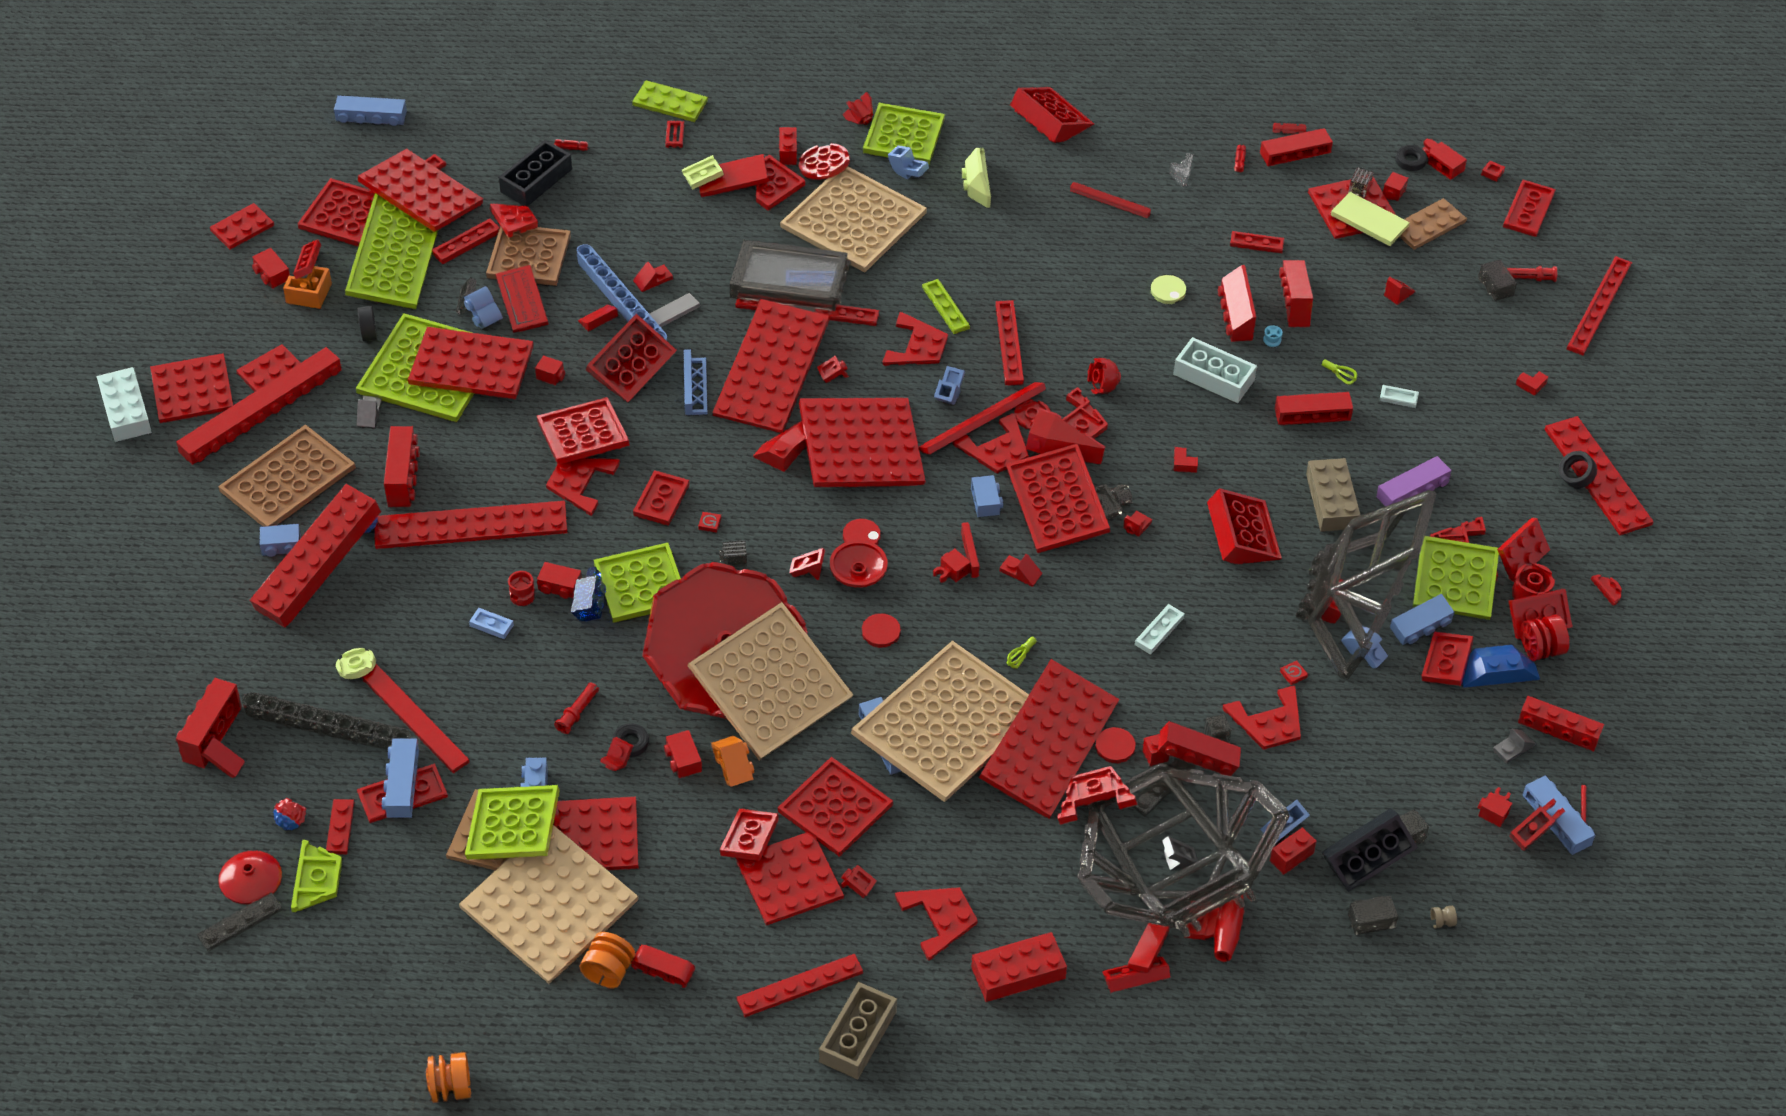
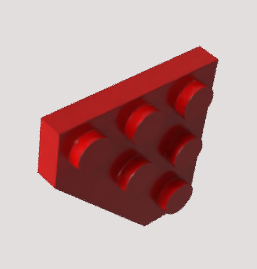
M771 155L765 157L769 182L756 185V202L768 211L805 186V180Z

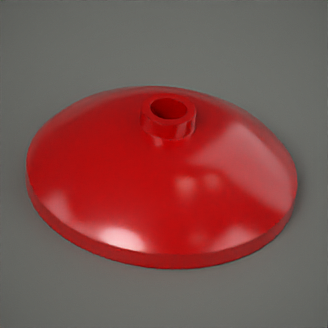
M853 540L845 542L838 546L830 557V570L833 576L842 584L851 587L871 586L880 581L887 571L888 562L886 554L879 546L869 541Z
M245 851L233 856L224 864L219 874V886L222 893L229 900L239 904H255L269 898L278 889L282 880V870L279 862L272 855L262 851Z

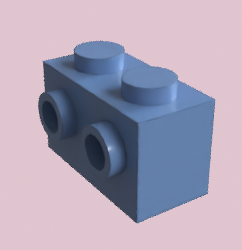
M526 758V766H522V778H525V783H521V787L547 786V758Z

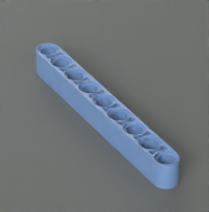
M580 245L577 248L578 264L618 309L627 322L635 314H638L667 341V335L596 251L590 245Z

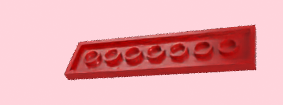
M1578 416L1545 426V431L1564 457L1573 451H1583L1595 461L1597 475L1594 481L1586 486V489L1619 535L1653 525L1654 521ZM1578 461L1571 468L1578 477H1581L1586 473L1588 464L1586 461Z

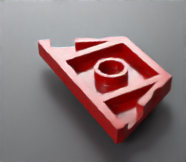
M490 204V211L508 238L513 237V232L518 230L519 233H524L527 230L538 227V220L529 207Z

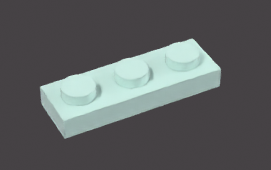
M1168 604L1135 640V645L1151 655L1184 619L1185 613Z

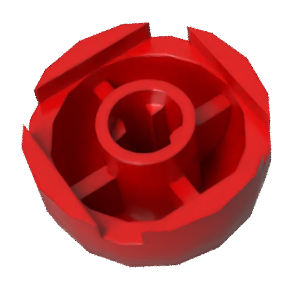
M1094 358L1095 362L1089 365L1087 378L1088 382L1092 381L1095 388L1091 389L1092 393L1108 394L1117 387L1121 380V373L1117 365L1110 359ZM1101 383L1100 389H1097L1094 384Z

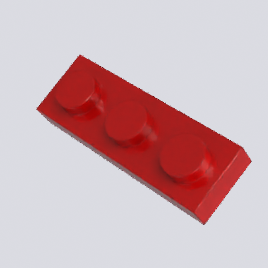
M333 799L326 850L329 853H348L354 800Z

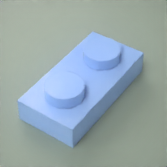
M481 608L477 609L469 621L470 627L502 639L506 638L514 626L513 620Z

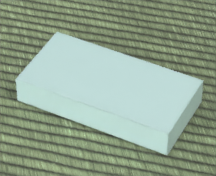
M1383 385L1379 401L1416 408L1419 392Z

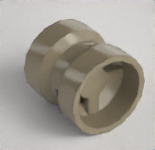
M1453 905L1446 906L1443 909L1439 907L1431 908V920L1436 919V925H1433L1434 928H1441L1443 925L1448 927L1456 926L1457 915Z

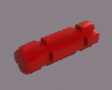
M1274 123L1273 132L1305 133L1306 125L1299 124L1297 126V124L1283 123V125L1281 123Z
M556 139L554 145L561 149L588 150V143L585 141L579 143L573 140L563 141L562 139Z
M1245 145L1237 146L1235 172L1244 171Z

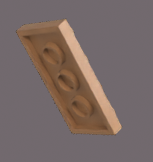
M1443 198L1405 218L1404 220L1409 222V227L1399 237L1415 250L1465 223L1467 218Z

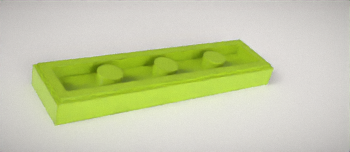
M939 279L922 284V288L953 334L970 329V325Z

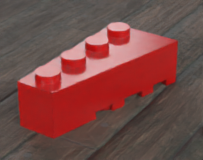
M1283 260V267L1279 269V277L1281 278V286L1284 287L1283 296L1285 297L1288 327H1310L1313 296L1305 261Z

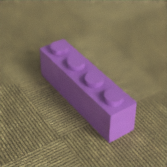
M1436 456L1379 485L1376 497L1389 511L1399 510L1406 503L1418 500L1421 495L1425 493L1430 494L1435 488L1447 485L1450 480L1451 469Z

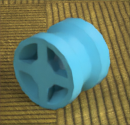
M1274 325L1266 327L1264 343L1269 347L1280 345L1282 329Z

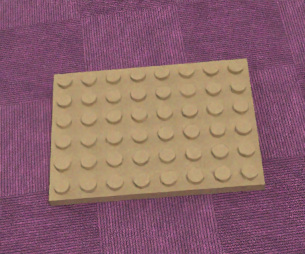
M951 641L854 726L851 734L945 802L988 763L1029 694L957 643Z

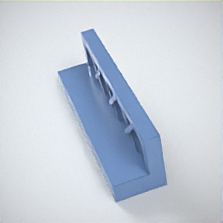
M684 350L685 415L707 414L706 358H691V350ZM692 363H702L703 366L696 370L692 367ZM696 375L703 378L698 384L692 380ZM697 388L703 392L699 397L692 394ZM699 402L704 406V409L693 410V405Z

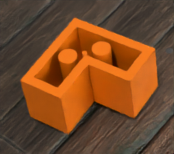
M314 266L312 273L308 274L307 278L296 279L294 276H289L283 288L286 303L321 309L332 284L329 268Z
M731 736L711 743L715 760L721 765L727 785L732 787L753 780L752 774L755 771L752 762L748 761L747 754H749V749L746 742L743 743L739 738Z

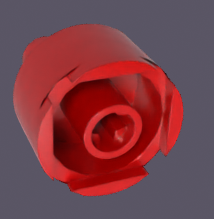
M1540 564L1521 566L1516 573L1513 583V598L1518 599L1552 591L1555 583L1552 572Z

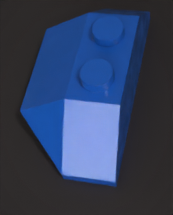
M1513 645L1473 649L1462 685L1463 688L1540 680L1535 663Z

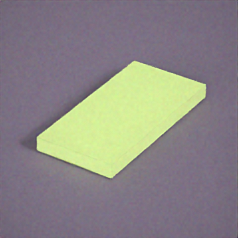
M1352 192L1331 211V216L1389 246L1409 227L1408 221Z

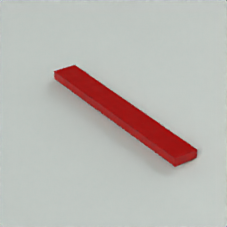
M1615 256L1572 336L1567 350L1584 356L1632 262Z
M744 292L738 293L735 308L757 310L760 300L763 299L828 315L829 319L833 321L877 326L879 310Z
M1034 382L922 444L919 446V450L925 454H932L1046 389L1045 384Z
M377 664L371 672L361 677L452 773L470 763L463 752Z

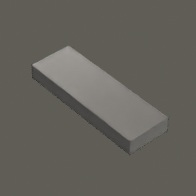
M688 293L650 313V316L660 327H663L699 308L700 303Z

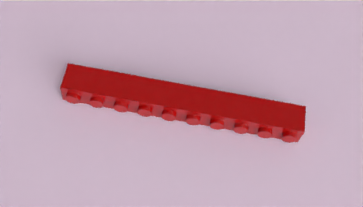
M325 347L176 441L179 453L192 465L203 461L210 453L217 452L221 446L234 441L237 436L248 432L257 423L264 422L268 416L278 413L281 408L287 404H292L301 395L308 394L312 388L322 385L331 376H336L342 370L340 358Z

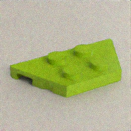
M302 840L291 904L292 912H297L337 897L342 867V858L340 856L329 853L320 846L316 848L310 845L309 841Z

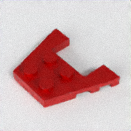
M900 312L896 327L913 330L906 353L887 350L883 359V365L940 363L948 334Z
M1077 387L1067 394L1066 400L1077 408L1062 420L1070 425L1073 424L1078 431L1095 439L1107 430L1108 423L1096 409L1091 407L1088 398H1084L1081 394L1082 391Z
M1014 413L999 419V424L1007 432L1000 437L978 447L967 434L952 442L954 447L963 450L965 454L977 459L979 463L997 474L1007 469L1006 464L1029 457Z
M583 458L557 464L546 487L592 516L598 506V500L582 496L595 471L614 475L620 460Z
M1478 517L1475 521L1461 523V526L1452 529L1450 527L1430 534V537L1469 543L1468 536L1485 535L1486 529L1483 518Z
M1295 686L1278 690L1277 694L1284 707L1247 716L1239 700L1223 705V710L1263 750L1300 740L1301 733Z
M1111 766L1074 775L1071 778L1066 791V800L1061 805L1062 812L1058 814V821L1061 825L1078 820L1076 807L1090 805L1096 801L1117 797L1119 809L1137 805V801Z
M960 888L895 893V898L902 911L923 904L939 936L923 941L920 944L928 961L977 924L978 920Z

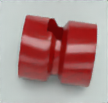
M526 571L512 573L508 579L511 601L518 606L532 603L535 599L532 575Z

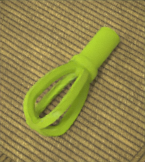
M1326 359L1323 360L1322 366L1331 370L1346 384H1353L1357 380V372L1354 369L1335 365ZM1340 369H1345V370H1348V371L1353 372V373H1354V377L1351 376V375H1349V374H1347V373H1345L1344 371H1342V370H1340ZM1339 373L1349 377L1352 381L1345 380Z
M1030 637L1025 644L1012 650L1008 654L1007 665L1012 668H1018L1037 640L1034 637ZM1023 652L1017 660L1011 662L1018 654Z

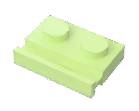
M713 155L682 169L683 175L692 189L724 175Z

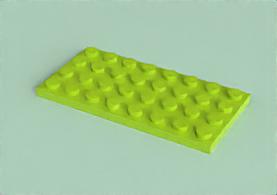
M375 193L345 295L416 309L439 230L436 232L430 230Z

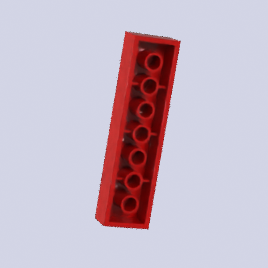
M345 484L252 596L250 602L255 610L283 627L290 624L381 513L376 500Z

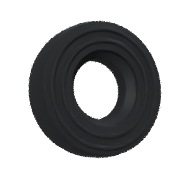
M1406 145L1401 147L1396 153V163L1404 170L1418 171L1426 165V152L1418 146ZM1413 155L1418 160L1409 161L1405 159V156Z
M628 723L616 729L613 738L618 737L623 740L626 736L634 735L639 739L638 743L633 746L629 757L639 756L648 748L649 736L641 725Z

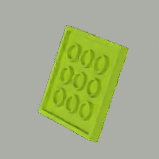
M879 103L863 147V153L888 157V154L899 145L911 148L915 160L925 161L930 165L944 123L945 114Z
M1423 536L1413 607L1415 608L1442 594L1453 609L1454 614L1490 620L1499 557L1498 548Z
M668 543L594 560V566L613 623L650 614L654 594L674 580L681 579Z
M558 785L479 789L465 851L466 859L547 856L560 791Z

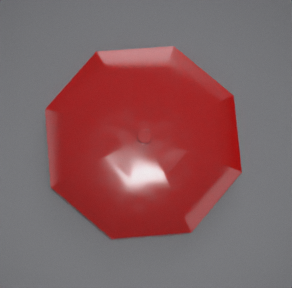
M703 563L686 573L681 579L674 580L654 594L642 656L680 709L727 719L689 669L688 664L781 602L806 634L808 631L804 619L797 609L787 602L785 593L774 579L758 571L736 570L735 567L723 563Z

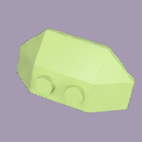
M976 148L966 159L965 168H962V179L966 178L963 181L964 191L967 190L968 197L989 208L991 194L984 148Z

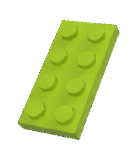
M646 80L632 101V105L695 122L706 105L708 97Z

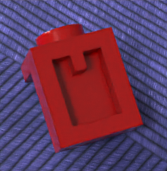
M836 356L817 367L825 383L841 374L845 378L849 377L846 372L848 370L847 365L843 360L839 361Z
M1136 511L1131 517L1127 515L1124 518L1123 528L1129 534H1135L1139 537L1152 523V519Z
M615 737L611 742L607 756L602 757L600 762L605 764L606 768L613 771L622 769L626 766L634 745Z
M857 865L852 870L848 868L841 877L843 882L840 884V887L844 888L848 885L864 898L877 880Z

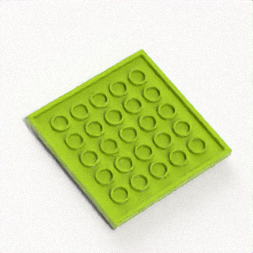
M403 313L357 385L356 393L364 396L379 397L382 401L458 422L474 393L408 384V377L427 327L468 331Z

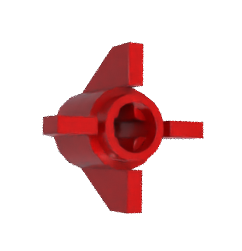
M868 92L860 97L861 100L857 99L854 102L848 101L846 103L850 108L842 114L846 120L860 125H867L872 121V100Z

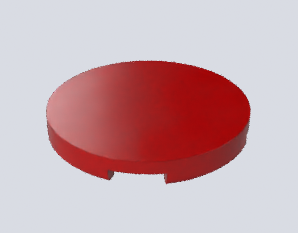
M830 143V146H814L800 156L799 170L803 176L810 179L834 177L848 167L850 162L848 151L843 146Z

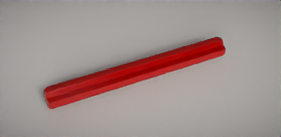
M1073 182L1070 187L1071 192L1145 218H1148L1151 214L1150 208Z

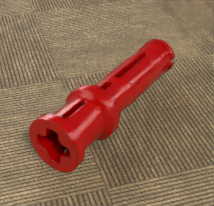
M1538 266L1536 269L1503 267L1502 279H1536L1538 282H1541V280L1556 282L1557 266H1553V268Z
M588 683L572 706L566 708L563 711V716L554 722V726L558 731L564 734L570 733L573 724L580 720L581 712L596 693L599 692L596 684Z

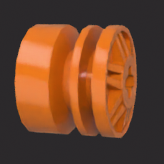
M609 932L597 933L589 947V951H587L579 965L580 971L587 979L596 984H599L602 976H604L600 985L616 988L620 985L626 973L625 969H628L635 956V950L630 943L618 935Z
M466 1052L451 1054L450 1064L447 1065L443 1055H439V1066H436L434 1056L428 1057L426 1080L433 1103L439 1102V1092H442L443 1100L448 1101L449 1091L452 1090L456 1100L471 1098V1088H468L470 1086V1074Z

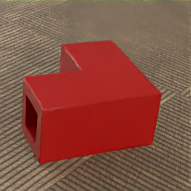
M1540 371L1534 377L1523 372L1517 378L1515 385L1535 396L1547 383L1548 376Z
M1175 447L1174 471L1197 473L1198 457H1186V448Z

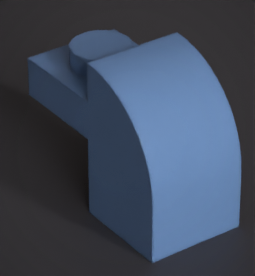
M898 145L888 154L893 170L907 180L911 176L920 177L929 169L928 162L914 159L912 149L909 147Z
M947 366L943 380H939L934 398L938 401L954 405L961 392L960 387L965 371Z
M1352 628L1341 639L1349 653L1352 655L1361 653L1372 668H1377L1388 657L1379 644L1382 638L1370 628Z

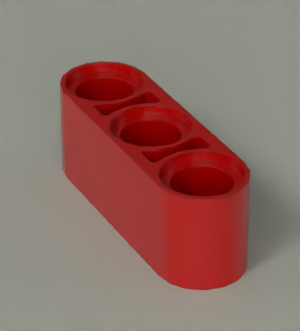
M647 945L639 947L631 962L633 969L643 970V973L653 977H661L664 981L674 985L677 983L682 985V988L687 986L695 971V966L691 962Z

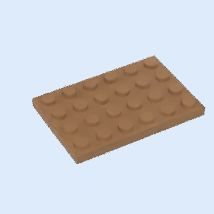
M304 425L218 487L223 495L263 527L277 526L356 467L353 461L307 425Z

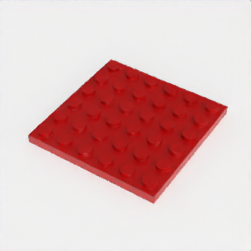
M908 398L800 399L799 407L814 487L915 486L925 484V476Z

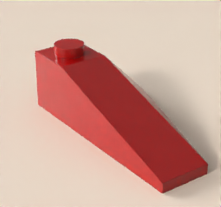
M1042 408L1038 409L1029 431L1026 444L1027 450L1043 454L1078 444L1084 462L1102 463L1105 446L1089 435H1084L1078 431L1076 426L1062 420V417L1057 413Z
M802 421L764 443L753 457L785 472L806 447Z

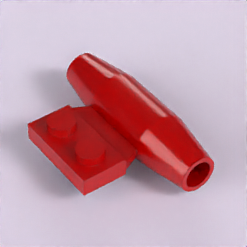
M1238 886L1228 887L1220 907L1211 904V902L1190 900L1184 938L1205 940L1206 938L1214 937L1215 958L1222 962L1230 961L1239 941L1243 922V889Z

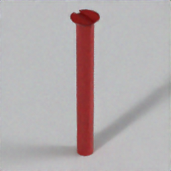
M1582 785L1581 818L1588 825L1586 822V785Z

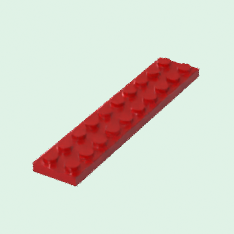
M565 501L378 516L375 526V548L382 549L567 533Z

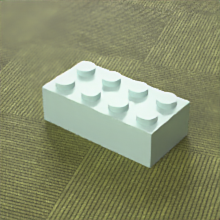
M1192 337L1175 359L1173 375L1239 403L1255 381L1257 365Z
M134 368L97 376L114 441L117 442L152 433Z

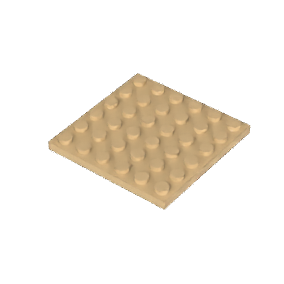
M847 167L840 174L827 178L780 222V227L865 273L927 213V208Z
M782 602L688 664L689 669L759 761L853 697L852 692Z
M553 825L547 856L513 857L507 859L470 893L459 906L517 958L550 984L590 947L597 933L605 932L639 899L633 891Z

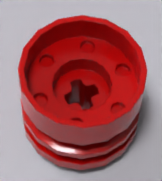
M1559 615L1546 616L1541 620L1538 618L1532 621L1528 620L1521 625L1522 644L1530 660L1536 661L1548 658L1549 655L1554 657L1568 652L1569 634L1564 620Z

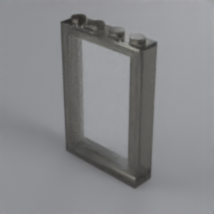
M743 240L730 281V298L752 301L763 299L784 305L835 311L837 304L841 303L840 293L844 292V282L847 281L851 260H848L847 252Z

